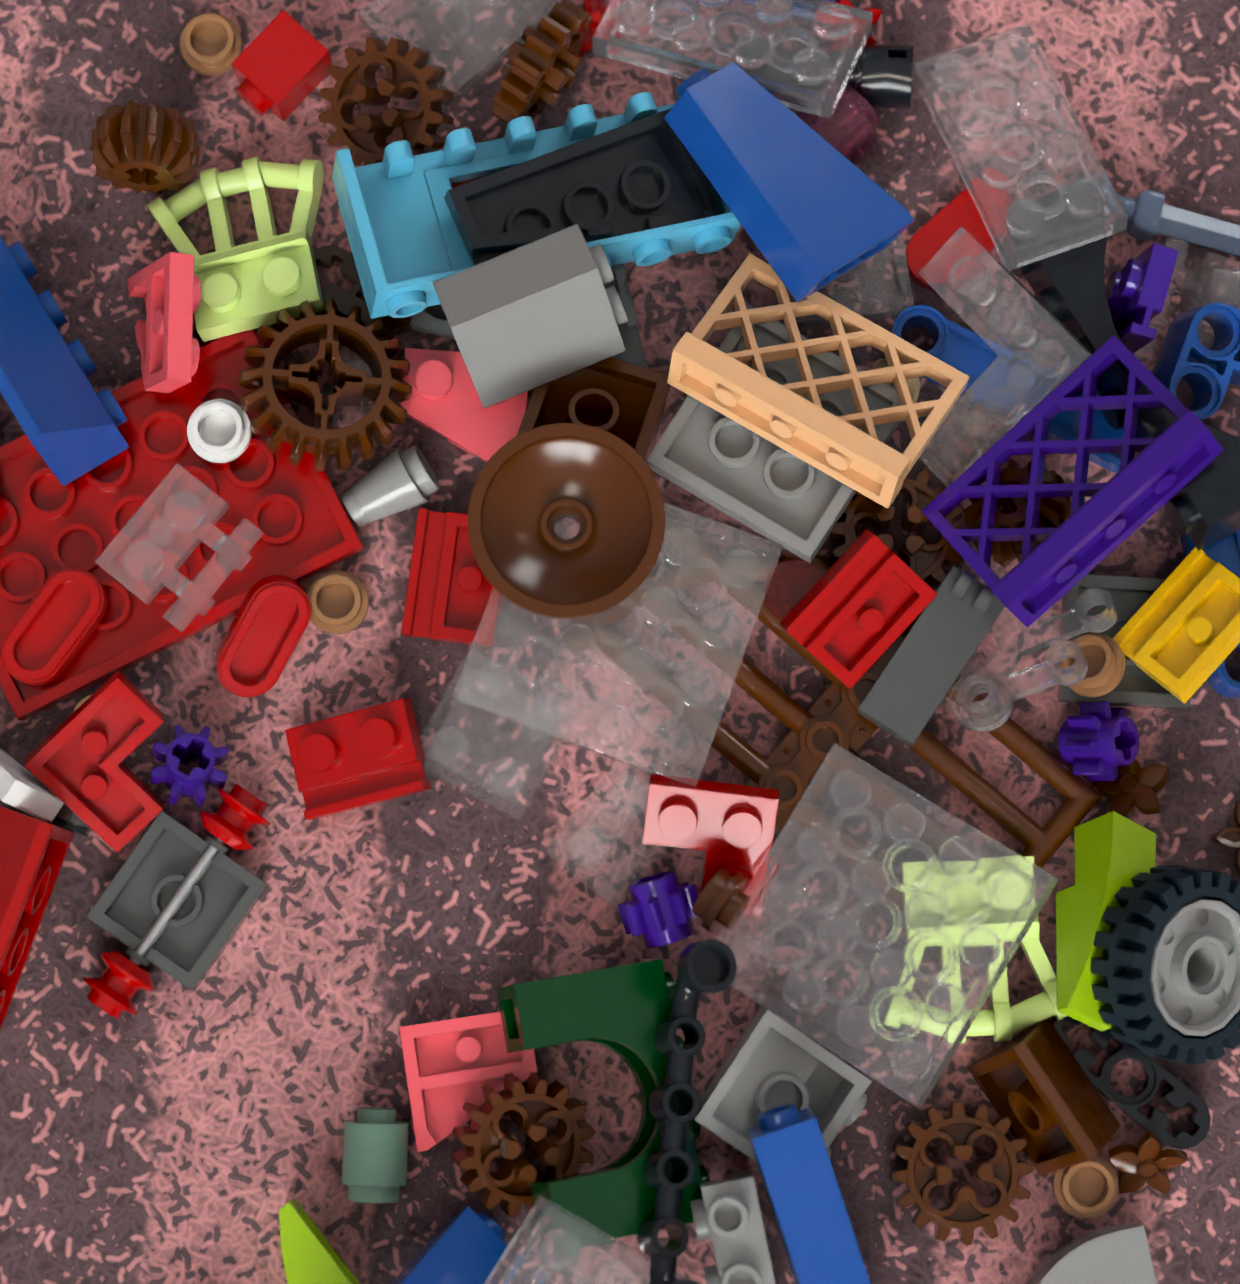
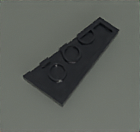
M671 108L448 190L444 197L469 256L509 252L575 224H578L585 241L591 242L725 213L711 182L664 119Z

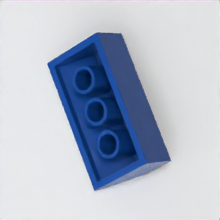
M0 235V392L29 441L64 487L129 448V445L118 429V426L127 422L128 419L109 388L97 394L87 377L98 370L78 338L68 344L64 340L58 328L68 321L48 289L38 295L28 279L39 273L20 242L17 241L7 246Z

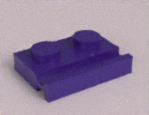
M1154 243L1135 259L1130 258L1125 267L1120 270V273L1112 272L1107 281L1105 294L1114 327L1122 343L1132 354L1153 341L1156 337L1157 329L1148 327L1149 322L1163 311L1179 250Z

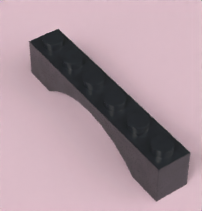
M1077 184L1071 185L1010 215L1005 243L1002 246L1005 260L1011 271L1019 278L1025 276L1035 292V305L1044 323L1050 328L1056 326L1066 341L1067 356L1074 370L1083 364L1113 335L1121 341L1114 327L1105 294L1104 257L1108 232ZM1117 359L1097 378L1096 390L1099 395H1127L1129 370ZM1141 383L1140 395L1152 394ZM1166 408L1139 409L1136 438H1157L1177 419ZM1125 409L1101 410L1107 423L1114 430L1120 428L1122 431L1124 430ZM1206 425L1224 451L1165 503L1167 516L1175 530L1183 536L1188 534L1198 551L1240 530V438ZM1134 452V458H1135L1140 452Z

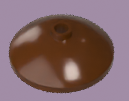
M556 423L528 430L511 439L483 467L473 487L469 501V540L474 557L485 578L498 593L512 604L527 612L546 618L561 620L587 618L608 611L624 602L634 594L650 575L660 554L664 539L665 510L663 498L656 478L647 463L630 445L619 437L605 430L585 424ZM563 518H572L579 524L580 529L575 537L563 539L554 530L556 523Z

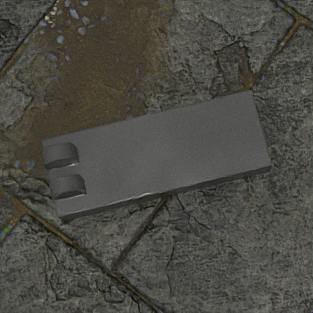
M956 566L952 567L936 591L938 595L924 609L857 711V713L911 748L1005 608L1004 604L996 597L988 585L985 586L977 581V576L966 569L963 572Z

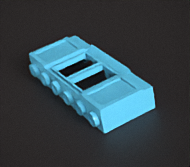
M643 92L632 96L628 100L623 114L596 119L591 104H582L568 112L564 126L540 131L535 130L532 117L522 116L508 123L504 138L480 143L474 142L470 129L461 128L447 135L443 150L413 156L409 141H396L385 147L382 162L355 168L349 148L337 150L332 179L370 318L373 319L387 315L393 318H405L422 312L426 307L439 305L441 303L432 283L474 266L472 256H469L444 199L447 191L452 189L451 183L491 175L670 109L674 104L656 107L652 93ZM714 188L725 214L586 243L589 248L597 244L601 245L610 268L614 265L635 261L637 266H651L665 261L671 255L690 251L707 254L721 250L730 243H733L741 224Z

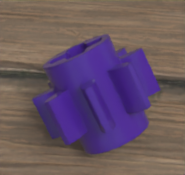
M1109 701L1081 702V716H1068L1060 728L1058 746L1061 757L1068 765L1073 766L1072 773L1074 775H1087L1089 781H1116L1118 776L1117 766H1130L1138 754V729L1131 718L1124 717V708H1111Z
M178 724L174 727L173 741L169 746L159 742L154 743L151 755L156 760L165 763V765L156 767L151 771L150 782L151 784L165 782L170 790L169 804L174 805L180 796L193 797L195 803L201 807L204 806L206 789L209 785L224 789L227 776L224 772L215 769L214 766L220 765L227 760L229 750L228 747L214 749L208 740L209 727L205 726L199 734H185L184 729ZM189 756L200 759L199 768H193L189 775L179 771V765L184 764Z
M675 871L652 874L628 884L632 900L618 904L626 934H632V937L643 934L647 948L675 943L693 934L689 918L697 916L692 912L693 906L698 899L695 884L689 885L688 882L678 884Z

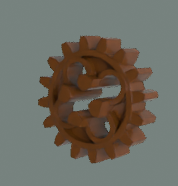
M562 0L561 3L556 2L548 16L546 14L543 15L537 28L527 25L522 34L524 42L520 44L514 41L505 55L509 60L500 71L505 74L500 82V85L503 87L493 99L495 106L491 111L495 117L507 125L511 120L522 116H530L533 120L536 113L538 115L541 114L546 102L552 106L558 104L562 96L561 88L564 87L567 90L571 88L578 76V73L575 71L584 60L578 55L583 48L580 46L590 32L588 26L593 18L589 13L569 0Z
M371 37L366 39V53L361 49L348 47L344 50L349 64L346 68L334 65L329 66L328 72L337 82L334 89L324 88L319 91V96L331 101V110L318 116L319 122L334 124L336 131L329 136L327 143L331 147L348 146L347 148L350 150L354 165L358 166L364 162L365 166L382 162L384 150L387 146L386 135L390 136L394 130L397 133V141H409L413 156L425 154L424 148L426 146L443 148L445 142L436 133L438 125H453L454 118L441 112V104L452 100L454 92L438 89L437 82L443 78L446 71L444 67L436 65L425 67L430 55L428 50L419 47H413L409 50L408 41L392 37L386 46L384 40ZM383 65L387 71V77H381L377 83L375 74L377 69ZM418 92L421 96V103L415 111L392 107L385 109L382 116L359 114L355 120L352 117L353 108L357 103L384 106L390 103V97L412 100Z
M926 468L917 475L915 480L906 476L900 491L909 500V508L902 518V528L908 532H914L923 525L934 526L921 511L949 486L948 483L938 486L935 490L927 486L930 470ZM856 491L853 496L854 501L849 502L841 515L844 518V522H837L829 534L830 537L842 539L843 545H840L831 554L833 562L837 561L858 539L854 531L856 524L868 522L875 530H885L893 520L895 509L892 506L887 509ZM958 505L945 517L952 526V522L962 515L963 505ZM940 532L939 542L932 545L925 544L920 535L909 536L901 548L900 556L907 563V566L924 582L929 579L933 584L940 587L947 576L941 565L957 567L963 557L951 548V544ZM880 534L878 538L892 550L894 542L892 536Z
M531 1072L526 1085L523 1086L516 1076L508 1073L505 1074L504 1090L496 1092L485 1083L481 1086V1090L486 1101L480 1107L467 1102L462 1107L472 1120L469 1126L453 1128L452 1134L460 1142L464 1143L466 1148L454 1152L452 1160L460 1169H468L460 1180L471 1193L479 1191L477 1198L485 1207L491 1210L500 1202L501 1209L509 1217L516 1218L522 1203H525L526 1207L535 1215L530 1183L578 1174L575 1171L578 1163L593 1162L594 1155L581 1145V1141L588 1140L594 1136L595 1131L586 1121L579 1120L587 1109L575 1097L568 1099L570 1090L563 1084L555 1080L547 1087V1080L540 1074ZM511 1110L510 1118L527 1134L525 1139L528 1146L548 1164L546 1172L541 1177L536 1178L537 1171L520 1155L522 1151L519 1143L499 1125V1120L505 1112ZM552 1117H557L558 1123L556 1128L546 1134L548 1127L544 1123ZM501 1155L500 1162L503 1166L495 1172H489L490 1162L495 1157Z
M959 1100L951 1101L949 1116L944 1118L935 1107L930 1106L926 1108V1118L929 1125L922 1128L908 1122L904 1127L914 1139L910 1147L894 1145L892 1150L896 1155L905 1159V1167L889 1172L890 1179L906 1183L908 1189L895 1199L900 1207L916 1204L919 1209L914 1214L911 1223L920 1229L931 1220L936 1221L934 1237L943 1242L949 1236L952 1228L958 1230L959 1238L965 1245L972 1244L974 1228L980 1227L988 1237L992 1239L997 1237V1226L994 1220L1001 1216L1015 1223L1019 1217L1010 1206L1014 1197L1030 1199L1031 1196L1030 1191L1018 1185L1019 1176L1034 1172L1032 1164L1017 1161L1016 1153L1022 1151L1027 1145L1025 1138L1017 1137L1008 1140L1004 1135L1012 1121L1002 1116L992 1124H989L987 1122L988 1106L978 1103L972 1111L971 1117L965 1116V1109ZM980 1135L989 1136L993 1142V1152L986 1159L975 1160L970 1171L977 1179L994 1184L997 1190L995 1201L990 1205L981 1206L976 1201V1192L971 1187L957 1183L951 1188L949 1204L941 1209L933 1208L929 1201L931 1189L936 1185L948 1184L952 1179L953 1173L946 1165L931 1162L927 1158L925 1150L928 1142L934 1138H942L946 1142L948 1153L952 1157L966 1161L973 1155L972 1143L974 1139Z

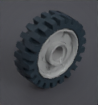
M1160 865L1150 868V873L1140 872L1131 878L1133 887L1122 886L1114 897L1121 908H1106L1101 919L1110 926L1109 932L1096 931L1093 945L1103 948L1104 951L1103 957L1091 958V973L1103 976V980L1092 985L1094 999L1106 1002L1098 1012L1103 1022L1113 1025L1110 1030L1111 1034L1117 1040L1125 1042L1126 1047L1136 1052L1167 1061L1190 1064L1206 1063V1059L1217 1060L1225 1056L1224 1048L1234 1049L1240 1044V1033L1238 1031L1240 1030V881L1233 880L1231 876L1220 872L1177 865Z

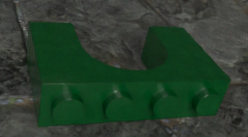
M662 959L513 984L496 989L507 1053L573 1041L593 1042L610 1049L623 1059L634 1074L641 1094L642 1113L638 1131L631 1145L617 1160L594 1171L530 1183L541 1249L562 1250L638 1234V1230L644 1221L654 1217L656 1189L646 1182L643 1175V1166L647 1157L660 1149L662 1123L652 1116L649 1110V1098L656 1087L665 1084L667 1057L661 1054L655 1045L654 1034L657 1026L662 1021L670 1019L675 986L671 974L664 971ZM675 1032V1041L678 1046L682 1047L684 1041L679 1035L676 1036ZM672 1093L669 1098V1106L672 1112L676 1114L679 1109V1099L676 1094ZM694 1119L688 1121L686 1153L694 1163L695 1172L690 1184L683 1188L680 1220L684 1224L694 1222L690 1201L703 1199L700 1183L710 1181L706 1168L703 1165H699L695 1139L700 1135V1124ZM669 1159L665 1162L663 1168L664 1175L668 1181L671 1180L674 1174V1167Z

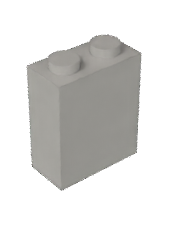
M578 224L432 283L483 408L626 351L618 329V325L628 322L626 312L616 288L611 286L605 289L604 284L614 280L610 265L600 244L588 247Z

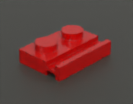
M419 508L401 629L402 636L429 638L436 641L494 648L501 594L485 578L474 557L468 533V514L443 513Z
M866 529L779 625L843 684L851 689L938 594L882 543L875 534Z
M401 698L285 730L298 790L303 793L306 810L303 812L305 820L328 817L432 789L430 780H427L423 766L425 757L411 699Z

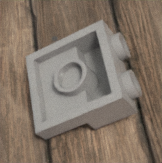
M761 1006L700 1098L699 1111L693 1119L756 1161L746 1129L759 1125L757 1118L759 1114L778 1106L793 1103L796 1105L797 1111L809 1108L816 1117L830 1159V1144L842 1126L848 1127L859 1117L867 1101V1094L864 1092L872 1081L783 1019Z
M751 1170L726 1174L723 1179L700 1183L703 1199L693 1200L690 1203L698 1241L712 1239L717 1265L704 1267L707 1284H776L755 1180Z

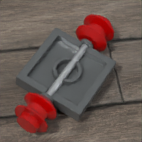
M238 784L234 785L230 793L217 787L216 790L223 803L216 812L200 811L204 828L213 834L214 838L207 835L203 839L166 812L161 811L86 916L128 946L126 953L130 957L120 951L101 952L100 956L106 965L104 972L99 978L83 977V980L92 987L86 998L109 1015L118 1019L124 1010L137 1015L138 1011L132 1002L136 992L139 989L154 991L155 986L150 972L140 964L148 967L150 963H153L188 989L195 991L269 886L268 883L226 855L230 849L224 846L225 843L235 850H253L254 845L248 836L249 831L254 824L267 826L271 824L261 816L268 805Z

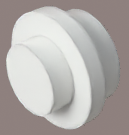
M213 399L204 402L191 414L187 425V437L191 447L197 455L212 463H227L237 459L246 451L252 437L250 420L245 411L238 404L226 399Z

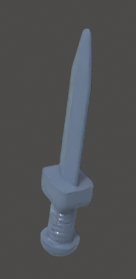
M1087 181L1078 186L1096 214L1127 222L1126 230L1134 238L1149 241L1153 236L1159 234L1240 257V225L1166 205L1164 204L1165 194L1153 190H1144L1136 198H1131L1099 189L1097 181Z

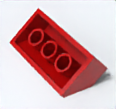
M1 806L0 1031L75 833Z

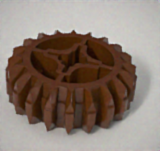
M333 298L326 301L324 315H315L313 305L307 300L300 304V320L298 321L286 310L282 309L277 312L276 323L280 332L269 326L261 325L257 330V339L263 347H246L244 360L253 368L241 370L238 381L240 386L252 390L241 397V409L248 412H259L250 421L251 431L254 434H260L273 429L274 431L267 441V449L271 453H275L286 443L290 444L292 447L289 463L293 466L299 465L304 452L315 454L313 465L314 469L318 472L325 470L327 455L331 454L336 455L337 463L342 470L349 469L352 463L351 449L353 448L366 461L374 458L376 450L371 438L386 445L393 441L395 433L388 423H404L407 410L397 402L409 400L412 394V386L399 380L409 374V361L401 358L390 359L399 351L401 343L398 337H388L379 341L378 338L383 330L384 322L381 318H375L366 327L360 325L362 308L358 304L353 305L349 309L347 318L337 316L338 306ZM319 342L318 353L313 360L305 364H290L289 370L276 369L283 358L293 350L306 344ZM339 345L347 347L358 354L367 363L374 377H366L365 370L350 368L340 357ZM328 361V376L331 377V384L334 390L333 394L329 395L327 408L324 411L322 409L323 394H320L317 380L318 376H322L324 362ZM275 393L286 394V400L301 402L305 405L312 416V427L294 419L282 407ZM361 400L376 401L372 409L359 421L343 428L332 429L334 415L339 409L345 406H360Z

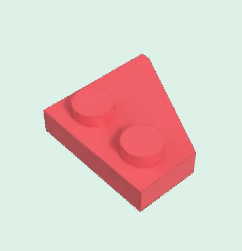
M169 252L128 278L129 297L144 298L147 313L146 321L137 320L134 326L137 347L141 354L144 390L170 393L190 383L192 376L197 371L200 358L198 340L193 338V314L197 311L201 299V282L199 277L194 275V255Z
M405 348L404 359L409 361L410 370L409 374L402 378V381L412 386L411 398L400 402L407 410L406 417L425 428H430L445 437L450 443L467 453H472L485 462H488L503 445L517 436L528 406L529 390L483 408L461 352Z
M500 1011L399 1027L417 1152L429 1150L450 1135L454 1127L462 1126L471 1120L462 1107L466 1102L480 1107L486 1101L481 1090V1086L485 1083L496 1092L504 1090L505 1074L512 1073L522 1083L528 1079L531 1072H538L535 1049L507 1053Z

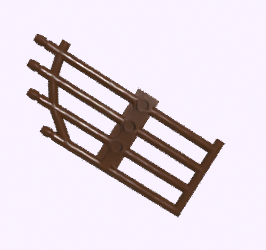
M665 511L664 539L670 544H676L678 551L691 562L650 573L633 595L608 611L587 618L564 619L572 627L558 640L576 656L592 643L745 774L749 780L744 785L779 789V803L775 825L778 830L786 835L799 821L904 912L903 877L815 802L839 772L941 860L979 859L857 754V751L879 727L857 713L858 708L909 631L905 629L856 684L849 689L779 625L789 612L753 582L816 584L832 567L828 562L817 554L810 564L759 533L758 535L771 548H777L780 551L779 555L782 557L721 555L696 532L688 531L687 525L682 520ZM710 582L717 583L832 683L808 711L805 710L673 597L671 593ZM644 604L791 731L768 758L765 759L611 626ZM959 675L946 697L1064 796L1066 800L1041 828L925 728L912 748L908 745L906 746L1020 842L1025 848L1018 857L1034 856L1036 876L1074 831V827L1080 824L1102 796L1078 775H1074L1069 767ZM977 944L960 945L961 963ZM940 948L930 960L943 971Z

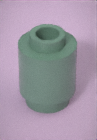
M358 1107L357 1119L344 1120L341 1184L348 1185V1201L361 1203L399 1202L400 1186L407 1185L409 1122L396 1120L395 1108Z

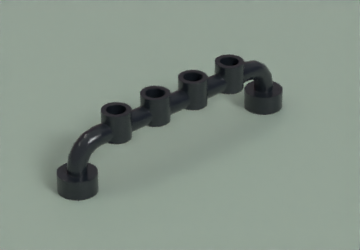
M706 939L691 943L681 952L677 963L678 976L673 990L670 1019L662 1021L657 1026L654 1034L655 1045L658 1051L667 1057L665 1084L656 1087L649 1098V1110L652 1116L662 1123L660 1149L651 1153L643 1166V1175L646 1182L656 1189L654 1217L642 1223L637 1235L640 1249L650 1256L649 1284H698L692 1280L676 1279L677 1256L686 1250L689 1243L688 1229L680 1220L683 1188L690 1184L695 1172L694 1163L686 1153L688 1121L696 1116L700 1107L699 1095L695 1088L691 1086L694 1054L701 1050L705 1042L704 1028L697 1020L699 994L716 993L726 989L734 980L737 970L736 959L732 950L725 943L716 939ZM677 1027L682 1029L685 1036L682 1047L678 1046L675 1041L674 1035ZM672 1093L676 1094L679 1099V1109L676 1114L672 1112L669 1106V1098ZM668 1159L674 1167V1174L670 1181L667 1180L663 1171L664 1164ZM662 1227L668 1232V1243L664 1248L658 1242V1233Z

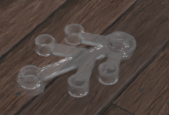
M991 556L990 567L995 568L994 573L1002 579L1007 574V571L999 563H996ZM966 562L965 569L977 576V573ZM976 577L977 581L985 586L987 585L980 577ZM1102 588L1088 589L1078 596L1074 609L1043 620L1049 611L1048 609L1028 628L1005 607L992 626L997 646L986 665H983L979 652L976 650L961 672L960 679L951 689L949 706L955 719L964 727L976 731H992L1007 721L1015 700L1058 684L1069 686L1081 681L1088 671V663L1081 647L1067 639L1088 631L1094 633L1104 632L1115 624L1118 618V610L1111 594ZM1094 606H1106L1105 610L1098 615H1087V612ZM1051 646L1045 654L1044 663L1013 673L1021 657ZM1069 657L1076 658L1074 664L1065 669L1056 668L1061 660ZM989 692L985 699L972 702L976 696Z

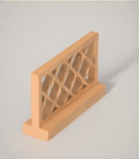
M749 253L693 332L689 333L686 331L673 349L667 383L889 509L901 491L904 479L966 388L970 376L818 291L797 303L771 265ZM754 279L775 291L779 305L747 310L742 291L750 280ZM734 305L735 312L727 313L731 306ZM816 314L829 321L833 336L802 341L795 318ZM784 320L790 343L758 348L752 325ZM740 327L747 350L724 353L706 343L713 331ZM871 345L884 352L888 367L857 372L850 348ZM838 351L845 374L813 379L807 356ZM795 358L802 381L780 385L766 376L763 363ZM926 376L946 387L940 399L913 403L906 379ZM894 382L901 406L869 411L862 387ZM850 389L857 413L835 416L822 408L818 394ZM927 417L922 426H920L918 418ZM905 420L912 441L902 454L878 440L875 425Z

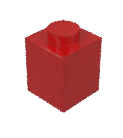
M284 10L231 63L237 80L241 83L235 90L242 100L259 115L263 116L268 110H271L283 122L329 74V66L333 65L329 50Z

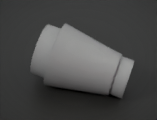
M416 445L404 451L397 447L356 482L350 490L341 494V497L355 523L362 527L370 521L374 522L430 502L429 495L440 489V484L426 457Z

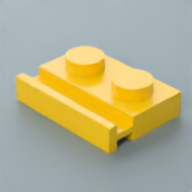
M1195 546L1112 639L1121 647L1124 655L1131 659L1137 667L1185 704L1240 643V578L1219 562L1216 563L1208 557L1203 550L1198 551Z

